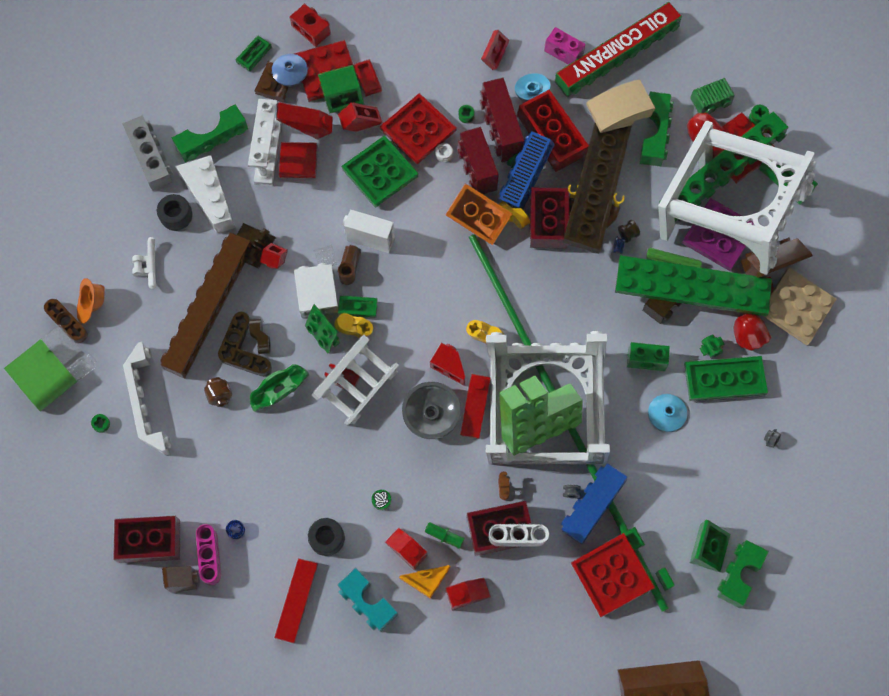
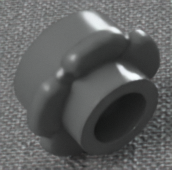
M777 429L768 430L764 437L766 446L775 447L781 437V433L777 432Z

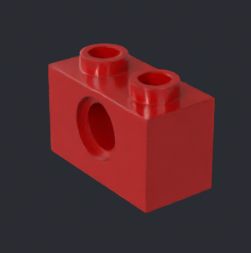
M305 3L289 16L291 26L315 47L331 34L330 24L327 19L321 18L313 7H308Z

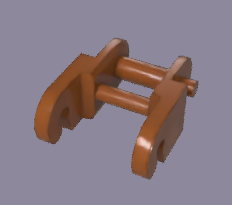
M505 471L501 472L498 478L499 496L502 500H507L510 494L509 478L506 477L507 472Z

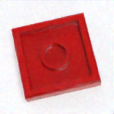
M281 142L279 178H316L317 143Z

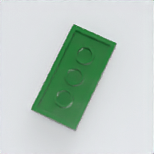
M762 356L684 363L689 401L767 395L768 393Z

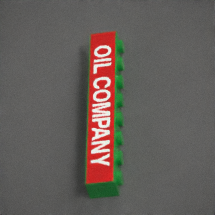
M667 2L556 72L555 83L567 97L577 94L581 88L591 85L598 77L607 75L611 69L621 66L628 58L632 59L642 49H648L653 42L660 41L669 32L676 31L680 27L682 16L670 2Z

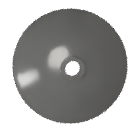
M439 382L418 384L407 393L402 404V416L407 428L415 435L424 439H438L448 435L456 427L460 419L461 407L457 395L451 388ZM433 411L435 415L430 417L428 413Z

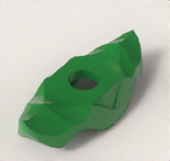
M292 364L287 369L276 371L266 377L260 386L251 392L250 404L252 410L256 412L274 405L293 393L309 376L308 371L299 365ZM278 386H284V387H285L284 389H282V390L279 391L278 393H275V389H276Z

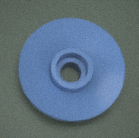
M296 54L282 55L276 59L272 66L274 79L284 86H294L301 83L308 72L305 60Z

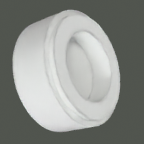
M447 143L439 144L435 148L436 159L440 162L450 161L453 157V148Z

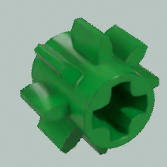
M712 334L701 341L703 345L699 349L703 356L709 355L710 358H714L723 352L722 348L725 343L721 336L717 338Z

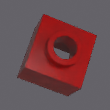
M270 243L263 249L260 262L266 264L269 268L278 269L285 263L288 249Z

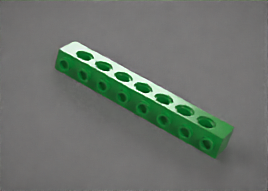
M773 111L741 137L772 146L775 142L779 143L787 136L788 126ZM763 133H768L771 137H765ZM728 150L722 151L689 177L678 200H684L685 202L700 206L703 199L712 197L717 188L727 185L732 176L741 174L746 165H752L757 159ZM739 155L743 159L737 160L734 156ZM725 166L729 170L723 171L720 169V167ZM706 178H713L715 181L708 182ZM698 189L700 193L695 194L691 190Z

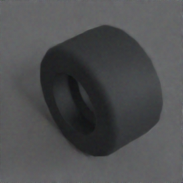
M177 194L167 195L162 198L156 209L157 216L163 226L174 231L187 227L193 216L188 201L183 196ZM181 208L179 215L175 217L168 216L170 210Z
M321 518L315 521L307 534L308 542L313 551L322 556H332L338 553L345 541L341 525L330 518ZM328 529L333 532L334 540L332 543L325 545L319 541V534L321 531Z

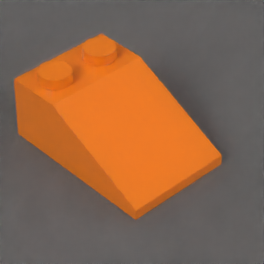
M465 183L445 215L493 245L511 218L512 213Z

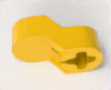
M501 201L498 204L512 213L508 222H514L519 229L524 228L530 223L529 217L521 208H510L505 201Z
M343 313L334 321L336 330L345 335H354L360 338L363 335L368 337L373 332L372 323L363 317H354Z
M479 320L470 321L466 327L468 335L485 344L486 335H491L493 332H500L505 335L499 328Z

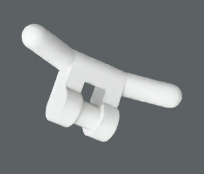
M149 237L148 256H132V263L134 264L132 275L137 277L148 276L149 288L155 289V239Z

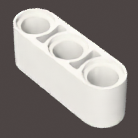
M497 524L491 527L489 532V541L494 546H543L549 538V530L540 524ZM501 531L504 535L503 539H494L492 536L493 532ZM521 531L524 534V538L516 540L513 537V533ZM534 532H543L545 538L537 540L534 537Z

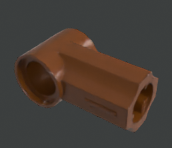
M345 246L342 261L338 267L339 280L344 285H350L356 279L355 274L361 255V249L357 246ZM344 272L351 273L349 275H343Z

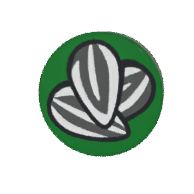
M382 489L375 491L371 498L372 505L377 510H386L392 501L389 492Z

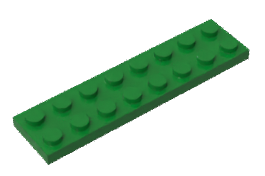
M620 255L615 293L768 316L772 278H757V276Z

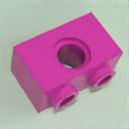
M555 27L546 39L544 51L569 65L584 55L585 43Z

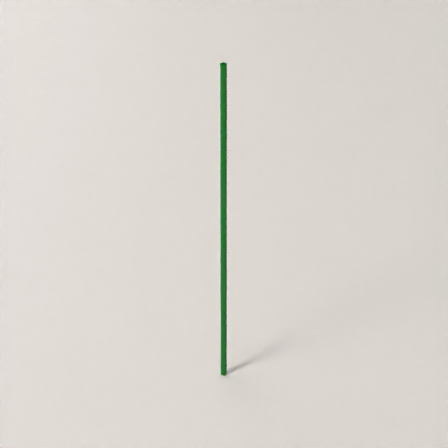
M476 235L469 236L524 346H531L532 343ZM535 366L548 392L555 391L556 389L544 366ZM576 428L568 429L579 452L587 453V449ZM586 464L595 481L597 479L595 474L598 471L595 464ZM612 501L608 509L621 534L628 531V528L614 501ZM639 549L636 550V555L655 586L651 592L663 612L669 609Z

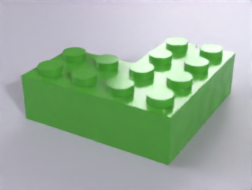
M533 376L519 383V386L529 398L528 401L516 385L499 392L502 440L513 456L524 453L529 448L540 445L547 439L559 436L564 431L575 428L582 423L581 411L583 400L570 383L548 393L538 378Z

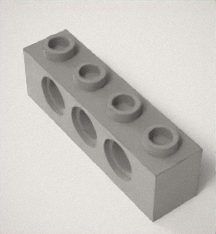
M142 115L122 123L152 191L173 183L170 178L173 175L170 166H165L163 162L166 160L163 151H159L157 148L160 145L156 135H151V131L154 130L150 121H145Z

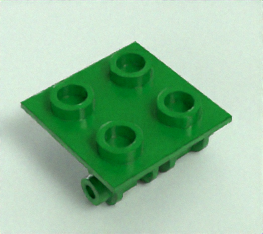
M314 304L305 327L317 340L319 346L328 354L332 345L336 347L340 344L339 337L337 336L338 332Z

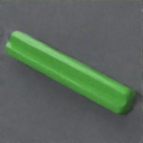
M649 248L646 254L648 259L700 268L702 265L700 260L654 248Z

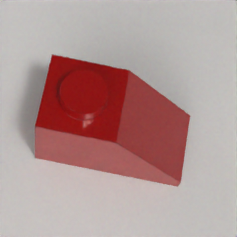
M351 102L338 114L343 130L358 132L383 123L378 108Z
M441 343L430 361V368L464 385L465 373L459 353L456 351L457 349L450 344L445 345Z
M400 528L385 541L413 570L428 556L427 551Z
M484 578L464 581L446 588L452 610L491 597Z

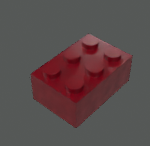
M477 127L460 132V140L457 141L459 147L457 152L460 160L463 159L465 163L463 165L465 175L470 177L469 186L483 195L497 191L499 174L482 128Z
M532 187L530 195V248L567 249L568 244L562 242L569 220L568 188Z
M526 501L468 512L466 516L475 556L522 547L494 546L491 544L489 532L494 525L531 524ZM495 531L492 534L496 540H501L504 537L501 531ZM515 531L513 537L516 540H522L524 534L521 531Z
M176 516L114 519L113 560L118 563L180 560V519Z

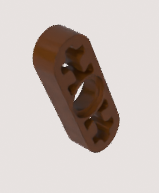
M57 299L46 301L44 311L74 343L84 342L87 338V331ZM54 305L60 313L57 315L50 308L51 306ZM70 317V323L61 325L62 318ZM73 327L80 332L81 335L79 337L75 336V333L71 330Z

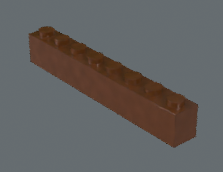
M231 232L228 237L224 238L220 252L213 259V266L205 274L203 285L198 287L194 302L189 304L185 319L180 321L176 336L174 335L171 338L167 353L165 352L161 357L160 365L164 370L184 379L186 378L246 262V255L250 254L252 250L250 240Z

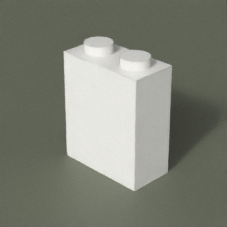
M350 209L349 214L345 215L343 219L344 233L346 234L347 241L389 253L395 239L394 223Z
M321 263L314 267L302 266L295 269L294 274L301 317H308L314 304L323 315L338 313L332 265Z

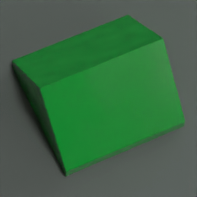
M704 520L698 530L690 563L721 572L731 534L713 522Z

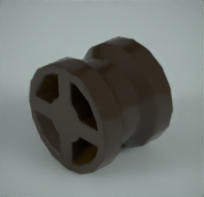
M632 219L627 221L626 225L618 226L619 235L626 243L631 241V238L640 236L639 227Z

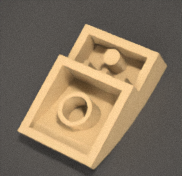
M640 79L614 87L586 103L600 133L633 125L635 120L651 117L655 109Z

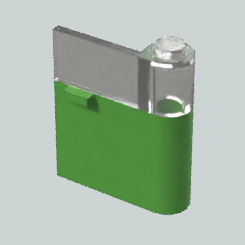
M59 324L4 369L41 412L96 367L94 363L97 361L90 353L86 355Z

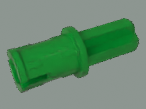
M431 522L425 528L426 534L441 540V543H448L458 549L461 548L465 539L449 531V528L444 529Z

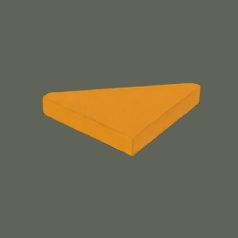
M447 565L400 575L399 579L431 599L451 566Z

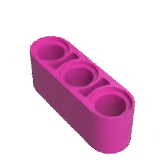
M203 524L196 530L199 576L206 584L215 585L221 579L218 535L210 525ZM210 530L211 536L208 539H203V533ZM212 550V557L204 559L205 552ZM210 570H214V577L210 580H207L206 573Z

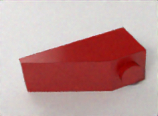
M281 102L277 103V121L317 140L332 133V116L317 109Z
M471 374L461 436L480 438L491 377Z

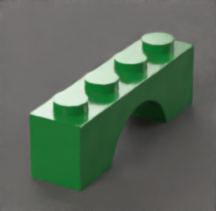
M650 91L649 98L655 109L651 117L648 118L656 124L658 132L654 136L644 139L639 164L661 167L663 160H667L668 149H665V145L669 143L670 133H667V128L671 127L672 117H669V112H672L674 102L671 101V94Z
M236 104L219 112V123L211 132L196 134L187 129L172 137V141L185 163L196 159L204 152L211 151L219 144L228 142L232 137L243 134L248 129L246 120Z

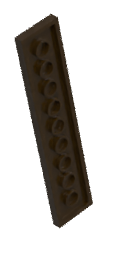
M594 123L562 243L597 254L600 253L632 125L600 133L596 123Z

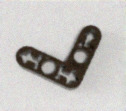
M237 312L234 314L219 348L218 357L226 365L258 376H267L272 371L270 361L265 357L240 349L249 329L250 318L245 312ZM242 317H244V319H245L246 322H245V323H244V322L241 323V325H240V329L242 330V332H241L240 330H238L239 322H238L237 320H238V319L241 320ZM232 334H238L240 336L237 342H231L229 340ZM228 345H229V346H231L230 354H231L232 356H231V357L228 356V357L225 359V357H224L223 354H224V353H225V354L228 353V351H229ZM242 357H249V364L245 366L240 364ZM256 359L255 362L258 365H263V363H265L267 369L263 368L262 371H260V368L254 365V360Z

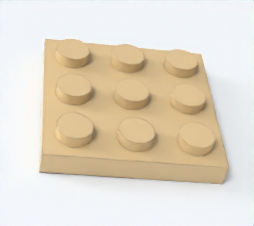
M789 267L771 293L769 314L763 317L807 346L832 308L836 298Z

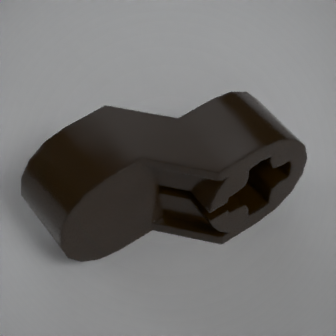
M250 319L249 332L250 336L257 340L258 354H270L271 341L270 337L263 332L262 319Z

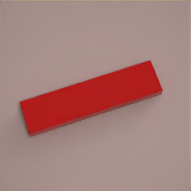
M298 558L274 637L275 639L295 644L318 563Z

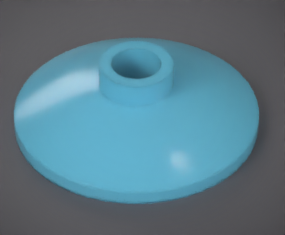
M527 74L516 82L515 93L520 99L528 101L551 88L550 81L541 74Z
M662 394L654 398L650 403L648 416L651 423L657 429L664 432H672L684 425L687 419V409L684 402L677 396ZM670 408L672 413L668 414L665 409Z

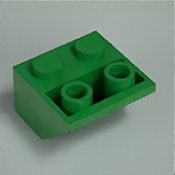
M353 65L318 74L329 114L342 111L351 102L364 104Z

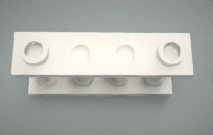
M258 99L248 167H256L254 185L273 186L282 122L277 121L275 118L277 100Z
M365 335L359 338L312 393L316 400L320 399V397L326 398L348 417L344 422L346 425L354 424L360 418L359 412L384 382L387 379L391 380L398 372L396 370L399 366L397 363L389 367L368 349L369 346L366 343L370 339ZM358 353L365 355L385 373L378 382L355 363L356 360L354 358ZM345 368L352 369L373 387L367 396H364L343 377L342 372ZM333 382L339 383L361 402L354 411L330 392L331 389L329 387Z

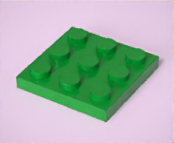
M385 135L341 166L345 174L375 208L418 177L417 171Z

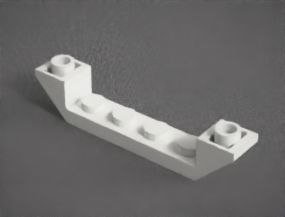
M138 342L123 364L138 438L162 454L170 455L168 448H171V442L169 437H166L162 431L152 434L150 423L146 422L145 416L148 415L146 405L142 403L141 398L144 397L142 387L138 385L140 374L137 368L150 365L149 358H152L149 347H146L143 342Z

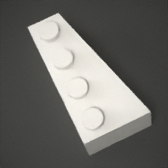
M211 155L176 166L180 177L194 196L216 233L235 228Z

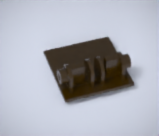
M243 223L237 235L250 240L252 244V250L250 254L246 255L245 263L259 269L262 264L260 261L263 249L270 243H274L276 237L270 235V231L265 228L261 231Z

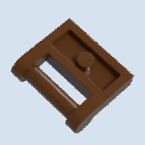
M268 61L254 90L255 94L284 102L289 86L282 85L279 92H275L279 83L272 74L274 63Z

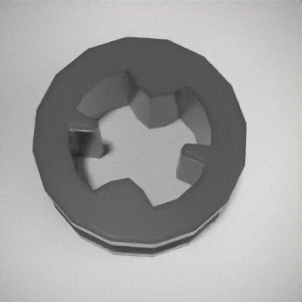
M563 486L565 490L563 497H581L579 493L581 486Z

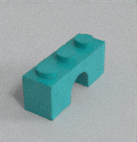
M355 568L338 584L340 588L338 593L346 601L350 599L354 603L352 608L359 615L364 614L368 618L366 623L373 630L378 629L381 632L398 613L384 598L373 605L364 602L363 594L370 586V583Z

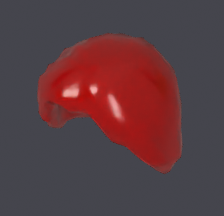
M697 113L687 123V132L693 142L705 121L713 122V129L723 131L724 128L708 113Z
M744 314L735 320L734 335L737 344L741 348L751 351L759 349L772 338L764 321L758 315Z

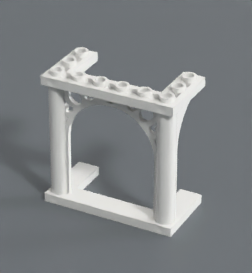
M705 121L658 205L660 239L668 241L675 228V218L723 233L737 239L751 249L760 261V273L767 275L770 268L773 269L776 265L777 258L775 256L778 251L776 246L779 239L778 234L780 231H784L787 222L786 218L787 216L790 217L793 213L794 202H804L807 195L810 196L813 191L814 185H812L815 177L813 171L816 167V161H814L815 153L807 151L805 156L713 129V122ZM713 146L762 161L774 171L779 183L778 193L773 202L764 210L748 216L725 215L678 200V197L697 162L699 163V169H701L712 160ZM788 170H791L794 173V175L790 177H784L781 175L783 172ZM770 211H775L773 212V217L769 214ZM760 217L766 218L769 221V225H760L758 219Z
M601 331L590 332V334L586 335V345H581V343H570V345L551 343L547 346H543L541 343H533L531 346L514 343L512 346H507L506 335L500 332L486 335L488 356L491 359L490 445H486L488 464H607L610 445L605 444L603 358H605L607 334H602ZM523 358L526 360L531 358L532 361L531 363H525ZM544 358H549V361H544ZM562 358L565 360L570 358L568 363L562 362ZM511 359H516L521 363L519 370L510 367L509 361ZM576 359H584L583 367L580 369L572 367ZM555 365L570 371L580 381L586 395L587 453H519L514 456L512 453H508V447L502 440L499 392L512 387L515 380L523 372L535 366ZM506 370L513 374V377L507 378L508 373H506ZM585 372L587 378L582 377L581 373Z

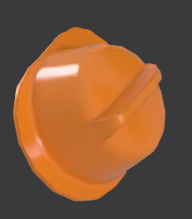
M84 278L81 281L77 304V318L80 323L84 324L89 321L92 312L98 310L103 305L105 295L104 285L93 284L88 278Z

